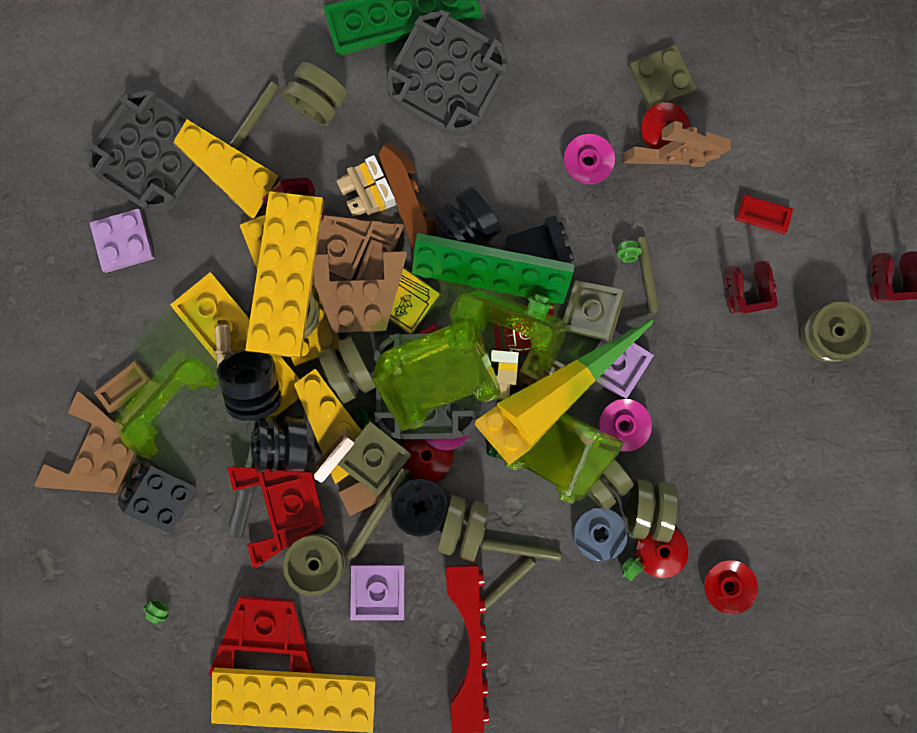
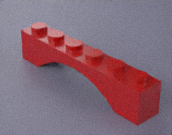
M478 564L446 565L447 596L453 601L462 615L470 642L466 674L458 691L451 699V733H484V724H489V707H483V697L488 696V680H482V669H487V652H481V641H486V625H480V614H485V597H479V587H484V570H478Z

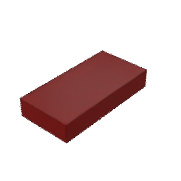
M744 194L741 198L735 220L785 235L788 231L793 209Z

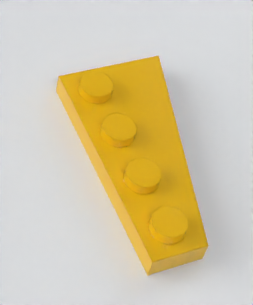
M187 119L173 143L253 220L263 204V196L269 193L278 175Z
M316 368L294 383L322 454L326 452L344 429L348 428L352 431L354 438L361 432L360 427ZM338 465L330 472L335 484L349 475Z

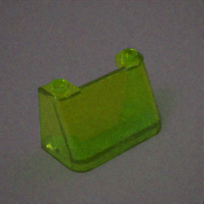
M485 289L461 294L454 301L449 312L454 332L462 333L466 337L472 330L479 329L484 331L488 320L528 335L532 344L531 350L536 352L539 357L538 367L551 371L566 335V325L559 317L548 313L541 314L535 312L525 304Z
M473 319L457 322L384 352L377 359L372 377L375 387L401 431L410 428L416 429L423 425L429 410L474 394L476 400L489 402L500 395V385Z
M187 352L175 353L117 416L114 426L121 441L135 454L152 460L160 451L155 445V436L159 431L149 423L184 384L194 392L200 387H208L214 390L219 384L217 375Z
M564 413L528 452L510 465L505 461L504 465L516 471H519L520 467L532 471L556 485L555 490L560 493L558 496L560 499L574 504L575 500L581 501L620 453L624 442ZM497 452L496 456L504 460L502 456Z

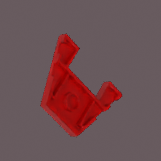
M229 466L227 468L233 491L261 485L274 537L248 543L247 547L253 568L258 567L272 556L277 555L283 549L325 524L313 471L285 472L284 469H277L276 472H270L266 468L264 473H256L255 467Z
M241 595L209 670V676H212L215 668L236 669L237 650L290 654V672L314 673L295 599Z

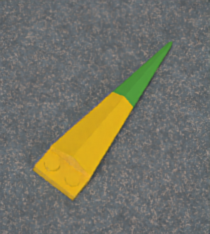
M654 319L644 322L613 339L611 342L604 344L497 403V406L475 421V426L510 465L528 452L578 398L652 325Z

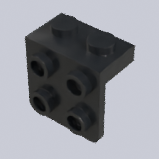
M556 215L546 218L541 226L509 235L506 238V245L510 252L572 264L571 261H574L572 249L570 246L566 247L563 239L566 236L564 225L562 222L557 221Z
M145 458L142 464L139 463L133 470V479L129 486L124 487L120 492L118 505L124 514L165 532H171L193 497L196 488L193 484L159 469L154 462Z

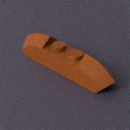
M388 141L383 145L379 158L414 252L417 233L438 237L437 226L434 218L424 219L428 214L423 201L418 203L415 195L419 193L418 186L414 178L409 179L417 172L414 164L404 151Z

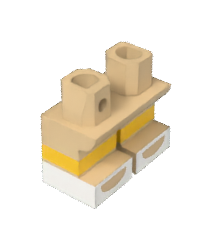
M374 155L365 159L364 163L356 167L347 168L348 174L337 180L343 195L354 190L358 194V197L346 202L352 216L363 213L371 216L396 205L395 198Z
M491 351L490 365H497V375L493 376L488 385H493L492 399L504 400L510 396V387L516 385L519 352Z

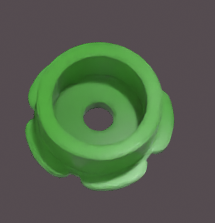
M625 241L618 245L616 255L623 262H633L638 259L642 249L639 248L636 241Z
M535 293L534 297H528L530 301L527 307L535 312L547 314L549 308L553 307L549 303L550 298L545 295Z
M630 557L621 567V570L624 572L622 574L623 578L626 577L632 582L645 567L639 561L641 558L638 557L634 560Z
M151 599L149 604L143 607L146 613L145 618L152 623L158 624L160 621H165L168 618L167 614L170 609L159 600Z

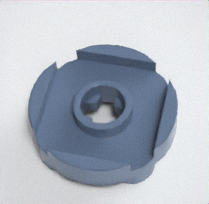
M591 508L577 519L574 526L573 540L578 550L587 558L594 561L609 560L617 557L625 548L627 543L626 527L623 519L616 512L610 509L605 512L601 508ZM601 527H604V533L607 535V538L605 540L599 539L597 542L595 540L596 535L593 532L595 529L599 530Z

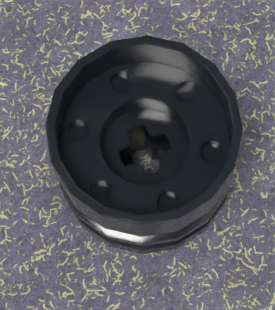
M473 187L467 188L456 196L460 209L457 210L451 203L447 202L444 205L447 214L440 208L434 212L439 229L445 239L479 245L476 235L480 236L484 241H489L501 232L496 216L483 197Z
M241 350L228 355L219 363L217 375L225 407L229 415L242 421H255L266 418L277 410L281 404L282 396L277 381L275 363L271 355Z
M275 416L269 417L267 426L265 418L255 420L251 435V454L256 473H264L267 463L269 471L276 472L279 460H281L285 472L304 471L308 450L307 427L304 417L285 416L281 428H278Z
M424 479L410 480L400 486L393 496L391 505L392 517L397 526L409 535L417 537L430 535L440 529L446 520L448 513L447 497L442 489L432 481ZM423 501L427 512L420 513L417 516L414 514L415 509L412 508V505Z

